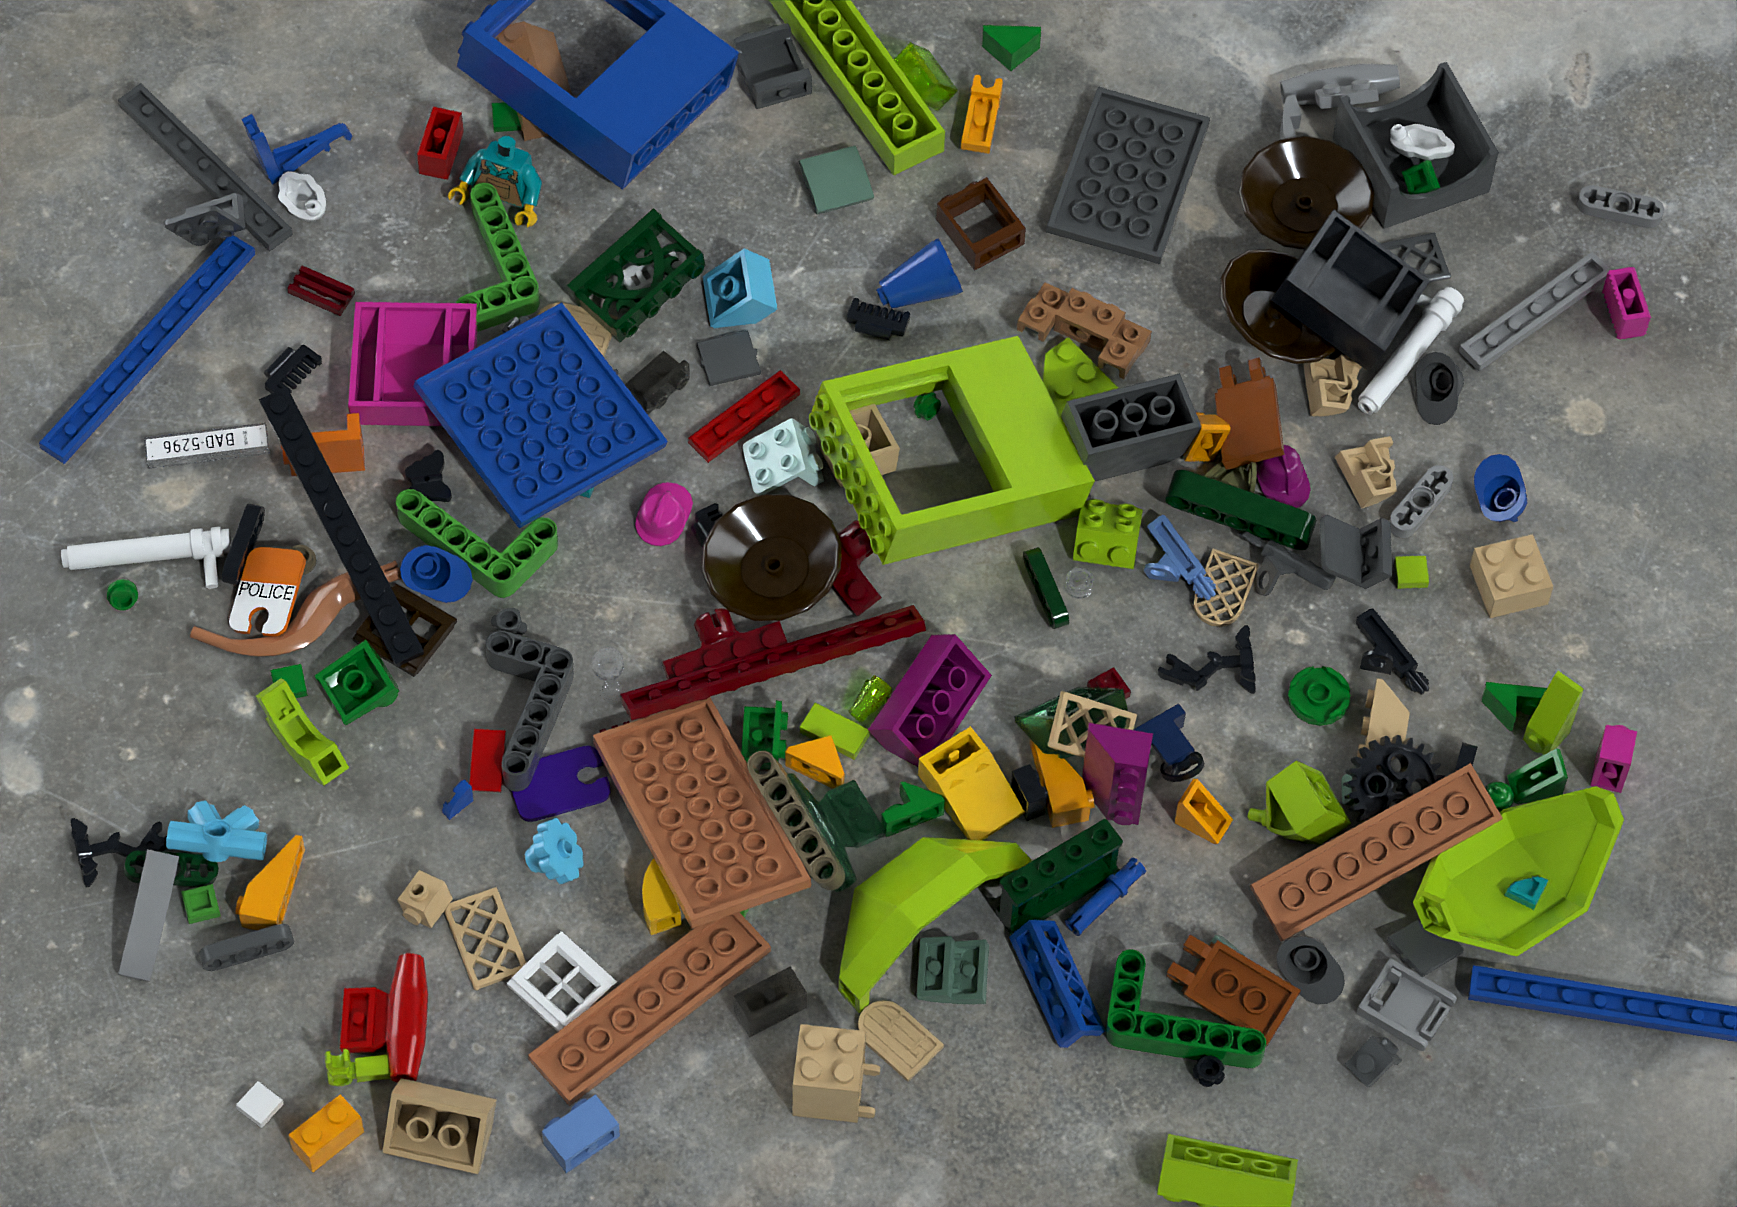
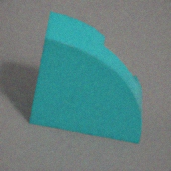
M1535 876L1516 881L1507 889L1505 896L1534 910L1548 883V879Z

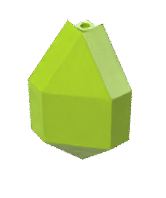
M1594 786L1503 809L1500 811L1503 818L1501 821L1433 857L1413 901L1424 930L1442 938L1517 957L1587 912L1624 822L1613 792ZM1535 876L1548 879V883L1534 910L1505 896L1507 889L1516 881Z
M922 837L854 889L839 973L838 991L858 1013H861L869 1005L870 990L924 927L983 882L1007 876L1033 860L1017 843Z

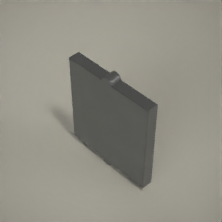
M748 331L697 342L702 359L700 366L705 369L710 386L761 375L756 357L757 349L753 348Z
M1420 919L1392 934L1387 939V942L1402 956L1401 960L1407 962L1421 977L1459 956L1464 951L1457 941L1442 938L1424 930Z

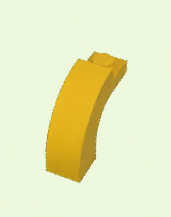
M653 858L646 870L642 886L643 912L651 935L681 925V911L678 903Z

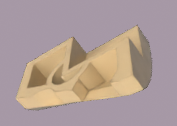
M1340 355L1335 360L1323 358L1318 362L1303 363L1310 416H1330L1346 412L1352 401L1351 393L1357 387V376L1362 366L1347 355Z
M1391 436L1369 440L1363 447L1342 450L1335 456L1361 509L1377 504L1397 492L1396 480L1393 476L1395 463L1394 460L1390 459L1389 448L1393 445Z

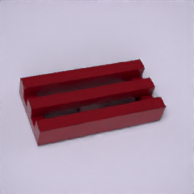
M302 265L299 269V275L296 274L293 278V284L290 283L287 287L288 294L341 316L355 295V289ZM302 285L306 288H309L323 297H329L331 299H334L340 302V305L332 301H329L323 297H320L314 293H311L307 290H304L300 288V286Z

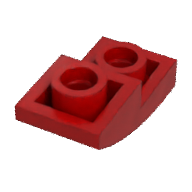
M474 729L469 783L472 786V791L502 793V759L505 754L506 730Z

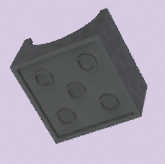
M1447 61L1438 64L1435 73L1421 87L1394 102L1372 108H1359L1350 104L1348 95L1341 97L1339 100L1333 140L1337 145L1352 152L1367 172L1375 192L1372 210L1383 229L1490 192L1499 152ZM1401 124L1405 127L1412 124H1422L1427 127L1442 130L1445 136L1455 144L1454 153L1451 156L1430 160L1440 189L1423 194H1409L1402 171L1426 160L1417 157H1406L1394 149L1390 141V130L1394 125Z

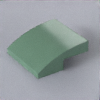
M856 146L799 160L805 185L810 190L817 215L874 199L868 175Z
M952 936L920 938L917 983L918 1000L951 1004H986L989 944L987 940L954 941Z

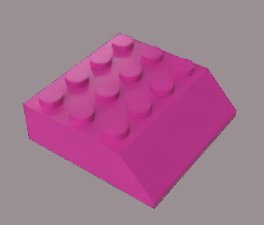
M355 302L348 401L349 414L359 413L361 425L442 426L413 385L415 380L477 348V304Z

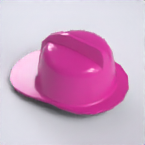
M666 482L657 484L648 491L637 513L635 522L637 534L643 541L654 546H664L671 544L679 538L693 505L691 494L686 488L676 483Z

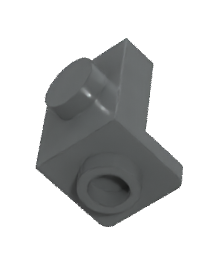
M1371 1036L1345 1065L1366 1087L1371 1088L1392 1065H1398L1402 1059L1396 1054L1399 1051L1397 1046L1387 1037L1382 1039Z

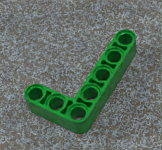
M1134 949L1125 950L1118 956L1106 1026V1038L1112 1046L1191 1060H1199L1204 1056H1215L1223 1065L1241 1068H1255L1262 1063L1266 1048V1038L1259 1030L1140 1011L1139 1005L1146 966L1143 954ZM1133 966L1138 971L1129 973L1123 967ZM1121 995H1128L1133 1000L1130 1002L1121 1001L1118 997ZM1122 1024L1128 1027V1030L1118 1031L1114 1026ZM1154 1029L1160 1032L1161 1035L1152 1037L1146 1031ZM1189 1035L1193 1040L1184 1042L1178 1036ZM1220 1040L1225 1043V1046L1216 1047L1211 1044V1041ZM1252 1045L1258 1051L1248 1052L1243 1046Z

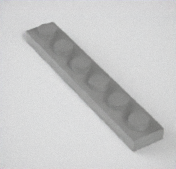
M1589 253L1460 345L1459 353L1480 372L1603 284L1607 273L1611 269L1595 253Z

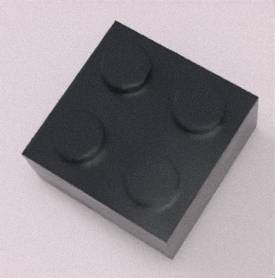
M1030 764L1013 770L1011 776V788L1025 811L1023 815L1026 821L1045 815L1046 799L1048 797L1046 788L1041 786L1039 782L1038 772L1033 770Z

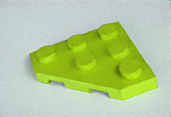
M1069 337L1045 353L1043 383L1060 415L1067 401L1118 389Z

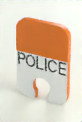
M257 547L249 553L229 619L230 627L235 632L250 634L252 628L251 618L259 610H267L269 612V618L263 625L261 632L263 636H279L286 631L306 565L305 556L300 551Z

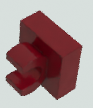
M1114 667L1087 682V688L1096 701L1109 706H1114L1129 698L1131 690Z

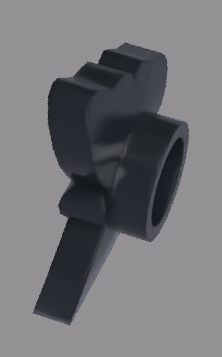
M435 450L431 455L423 457L421 461H415L412 465L408 466L405 469V476L412 483L409 489L419 491L431 501L449 502L452 499L450 488L443 482L441 473L444 469L445 461L441 450Z

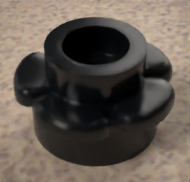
M1204 1056L1193 1067V1076L1204 1087H1212L1213 1084L1218 1085L1225 1077L1223 1073L1224 1065L1215 1056ZM1211 1070L1212 1074H1207L1206 1071Z

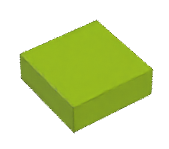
M1426 556L1395 557L1397 589L1428 588L1429 577Z

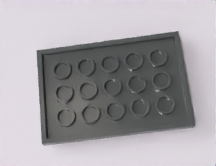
M1098 87L1048 221L1046 232L1160 264L1206 136L1210 117Z

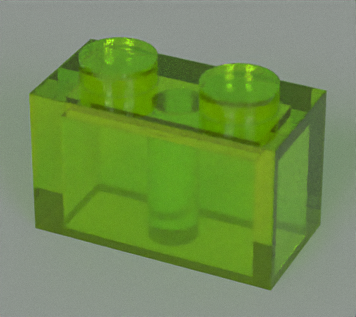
M910 42L894 58L896 64L927 107L939 111L959 91L928 49Z

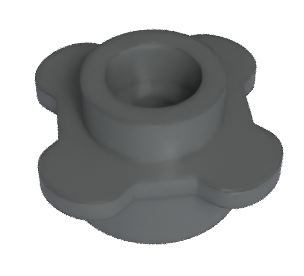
M516 608L504 609L491 619L492 626L496 627L498 631L521 635L527 631V624L521 621L520 611ZM512 623L510 627H508L506 624Z

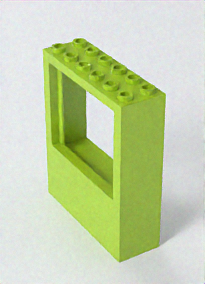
M1019 336L822 381L812 411L809 414L810 426L817 432L821 440L822 450L825 455L829 456L833 464L834 474L838 480H841L845 488L846 498L851 505L853 504L858 514L859 524L862 529L866 530L870 538L872 551L874 554H878L883 565L1079 516L1080 510L1083 508L1095 482L1087 465H1083L1066 425ZM942 390L994 492L901 515L850 411L871 404L880 405Z

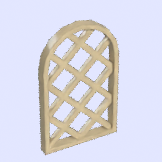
M1212 549L1205 571L1207 576L1211 577L1213 583L1216 584L1215 590L1218 595L1211 597L1210 600H1206L1203 597L1204 601L1197 603L1198 597L1195 594L1193 606L1196 615L1201 621L1216 627L1227 626L1235 622L1245 607L1244 605L1259 564ZM1214 556L1218 565L1210 567L1211 561ZM1219 557L1228 559V561L1222 563ZM1234 563L1238 572L1229 575L1225 566ZM1240 564H1243V565H1246V566H1249V567L1242 570ZM1221 569L1225 577L1215 581L1211 572ZM1253 571L1249 582L1245 573ZM1241 575L1245 584L1235 587L1231 579ZM1227 581L1231 590L1222 593L1218 584ZM1247 588L1244 598L1242 600L1238 591ZM1234 593L1238 602L1228 605L1225 597ZM1221 599L1225 607L1215 611L1211 602ZM1207 604L1211 613L1203 615L1198 607ZM1240 606L1238 612L1234 615L1231 609ZM1227 611L1231 618L1221 621L1218 615Z

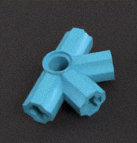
M206 800L196 802L188 810L187 817L190 823L170 821L166 839V848L202 853L203 857L211 862H222L229 857L264 860L267 834L255 831L259 828V819L255 816L253 809L245 805L221 819L214 805H210Z

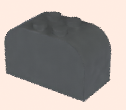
M1180 373L1067 401L1061 414L1083 465H1087L1095 481L1159 466L1186 453L1202 427Z

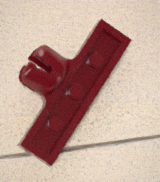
M855 520L838 533L842 543L841 569L833 586L858 617L882 597L860 569L862 561L874 552L872 551L870 538L866 530L861 528L858 520Z
M725 608L715 609V613L711 614V616L709 612L700 615L696 619L694 626L700 639L701 647L663 661L662 666L667 679L788 643L780 621L745 633H739L735 629L729 611Z

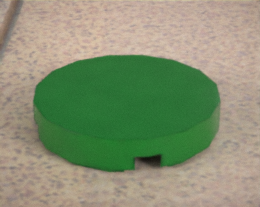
M1306 667L1298 672L1290 682L1288 692L1290 709L1299 719L1308 724L1318 726L1333 724L1341 719L1348 710L1351 696L1349 684L1341 673L1330 667Z

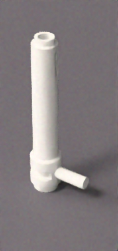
M1446 287L1444 290L1438 291L1433 299L1421 294L1416 304L1425 308L1422 312V318L1359 396L1358 407L1362 412L1371 415L1379 411L1441 331H1445L1452 323L1453 318L1462 310L1464 298L1456 289Z
M219 526L211 527L210 531H203L200 528L191 529L190 533L67 546V549L61 550L63 568L69 567L70 570L193 557L194 560L204 559L206 588L213 589L218 587L216 557H224L225 553H229L231 537L229 529H222Z

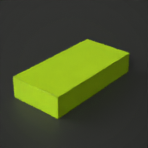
M814 703L800 725L799 733L813 740L831 735L837 752L855 760L870 736L867 728L817 703Z

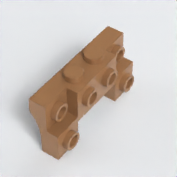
M1044 282L1036 297L1030 299L1017 322V331L1023 332L1025 327L1039 332L1038 340L1042 342L1045 341L1054 326V331L1101 352L1098 357L1097 367L1103 369L1106 364L1120 369L1119 377L1125 379L1137 358L1145 351L1151 340L1152 333L1151 330L1125 319L1126 312L1120 310L1116 305L1106 304L1095 299L1091 294L1084 291L1080 292L1074 288H1071L1070 292L1067 293Z

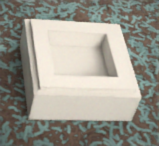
M257 1081L236 1104L237 1110L262 1128L284 1104L281 1098Z

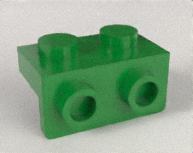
M776 700L775 708L744 706L741 753L747 763L750 756L758 751L769 752L778 762L779 758L785 759L786 740H781V730L787 731L788 712L782 711V701ZM771 762L764 763L760 769L770 770Z

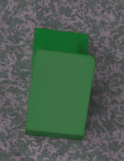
M1486 682L1482 694V703L1509 731H1512L1516 720V711L1533 715L1547 688Z
M901 781L899 794L904 804L892 805L885 812L881 813V828L887 838L944 815L945 800L940 794Z

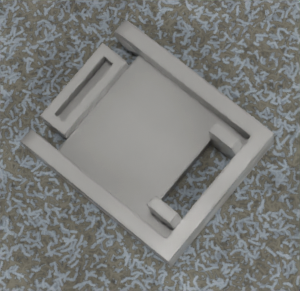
M1390 958L1358 1006L1356 1014L1416 1049L1424 1051L1428 1046L1427 1041L1432 1040L1450 1012L1451 1007L1449 1006L1455 1004L1457 997L1448 990L1425 977H1421L1415 971ZM1387 980L1396 985L1383 1006L1384 1002L1375 996Z

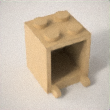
M800 1024L793 1078L792 1116L858 1123V1117H875V1108L860 1106L863 1075L877 1076L880 1074V1066L865 1064L866 1031Z

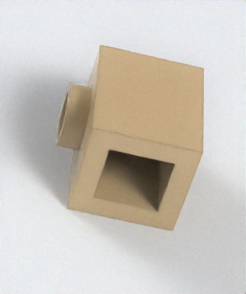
M419 870L397 900L406 920L414 925L421 923L432 928L453 898L444 881Z

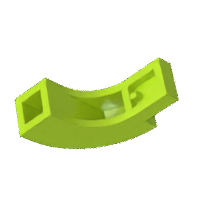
M280 678L256 695L258 702L267 715L265 719L287 752L311 778L324 786L349 769L336 743L322 735L311 723L284 679Z

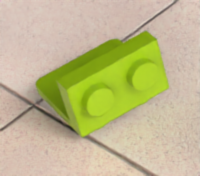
M1099 499L1086 500L1083 508L1080 510L1073 560L1134 569L1143 510L1127 503L1116 505L1105 503Z

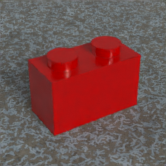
M433 106L417 153L419 174L448 180L464 133L462 112Z

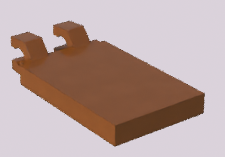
M1260 357L1248 360L1249 373L1252 380L1237 384V377L1235 374L1233 375L1231 365L1219 368L1223 388L1217 389V393H1215L1217 415L1227 422L1231 429L1221 447L1222 463L1226 470L1247 465L1250 462H1259L1285 455L1276 384L1274 379L1270 378V375L1266 376V370L1262 367Z
M1189 935L1183 945V950L1200 959L1194 971L1190 972L1173 962L1166 972V977L1183 986L1181 990L1184 993L1183 997L1226 1023L1259 1030L1264 1034L1266 1047H1268L1301 993V990L1218 940L1215 944L1211 942L1210 945H1207L1194 936Z

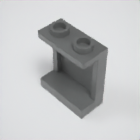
M788 23L773 25L767 29L754 33H745L740 37L734 38V49L739 52L737 64L756 109L812 94L811 73L808 68L804 69L791 39V28Z

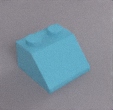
M742 249L702 276L710 327L721 328L755 324L778 310L768 258L747 249Z

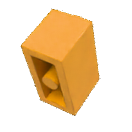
M340 1094L289 1134L291 1148L313 1173L364 1133L362 1118Z

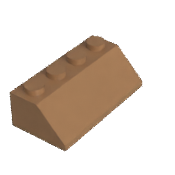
M523 21L508 25L496 36V40L572 95L553 32ZM517 112L524 141L549 136Z

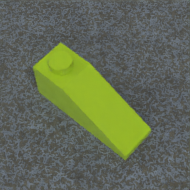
M1557 671L1526 727L1523 741L1526 742L1531 750L1543 755L1556 749L1571 732L1584 688L1560 671Z

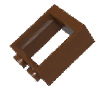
M987 177L979 182L975 181L968 184L965 189L954 195L949 194L937 203L936 220L974 271L1025 244V226ZM984 202L1003 228L972 243L954 217Z

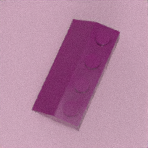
M956 634L931 635L868 731L887 751L918 767L920 757L952 737L992 675Z
M1089 723L1082 774L1086 790L1091 789L1094 804L1107 820H1112L1119 825H1139L1153 734Z

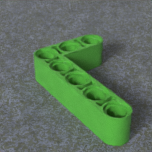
M479 183L471 189V206L475 221L503 283L466 294L456 301V303L477 304V332L506 323L514 317L520 318L521 316L530 315L536 312L540 305L538 282L498 192L489 183Z
M406 489L396 497L397 516L402 526L427 545L445 550L464 560L471 569L472 579L500 598H506L514 594L558 548L557 526L549 518L541 517L534 520L502 553H499L419 491ZM408 507H415L414 510H405ZM432 524H438V525H439V526L434 527V528L428 527L429 525H432ZM542 535H548V536H550V537H548V538H546V539H540V538H538L539 536H542ZM456 541L462 542V543L459 544V545H452V544H451V543L456 542ZM520 556H528L527 559H518ZM476 559H484V560H485V561L480 562V563L474 562ZM501 576H506V577H508V578L505 579V580H498V579H497L498 577H501Z

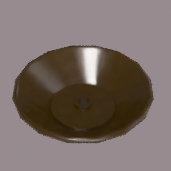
M1300 136L1277 140L1256 152L1242 171L1238 194L1245 216L1260 234L1284 247L1304 250L1333 210L1362 229L1371 216L1375 192L1367 172L1352 152L1330 140Z
M1273 249L1247 250L1231 259L1220 278L1221 302L1230 323L1249 344L1269 357L1293 364L1318 362L1336 350V347L1270 300L1298 260L1297 257Z
M789 494L759 495L736 504L715 522L703 545L702 573L710 594L729 612L753 621H783L810 610L829 593L841 569L842 543L833 521L814 503ZM774 564L780 565L775 570L770 569V567Z

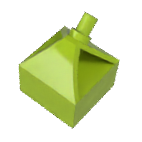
M1297 760L1266 781V808L1264 810L1250 808L1248 812V820L1260 822L1270 832L1287 839L1308 844L1321 845L1351 824L1323 773Z

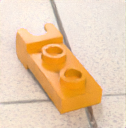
M974 76L961 140L962 150L990 154L1002 96L1003 80L1001 78H997L992 87L986 88L981 84V76Z

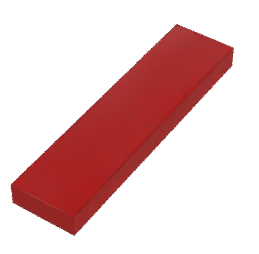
M780 370L688 437V443L709 463L800 396V389Z

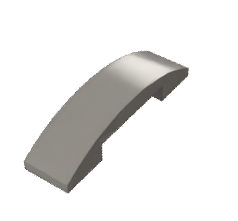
M147 849L118 975L150 982L179 856Z

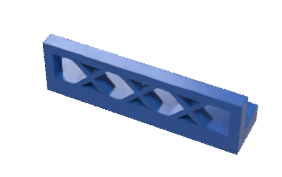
M1047 920L1027 921L1009 938L1059 1048H1068L1082 1036L1102 1035L1106 1031L1056 922ZM1043 931L1048 932L1051 941L1048 938H1046ZM1057 960L1063 964L1064 969L1058 964ZM1069 987L1075 991L1077 997L1071 992ZM1082 1014L1088 1019L1090 1025H1086Z

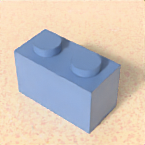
M596 1094L588 1100L584 1098L578 1101L571 1108V1112L562 1118L556 1117L552 1119L542 1131L544 1146L566 1173L620 1137L619 1123Z

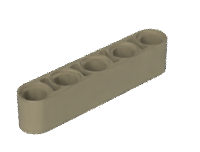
M755 752L748 760V771L810 876L826 890L838 889L845 880L844 869L782 765L769 752ZM771 762L770 770L766 774L759 775L760 767L764 763ZM786 788L785 797L775 801L776 792L779 789ZM797 814H802L801 823L795 827H790L791 819ZM813 840H818L816 850L806 853L807 844ZM833 866L834 872L832 876L828 879H822L821 874L823 870Z

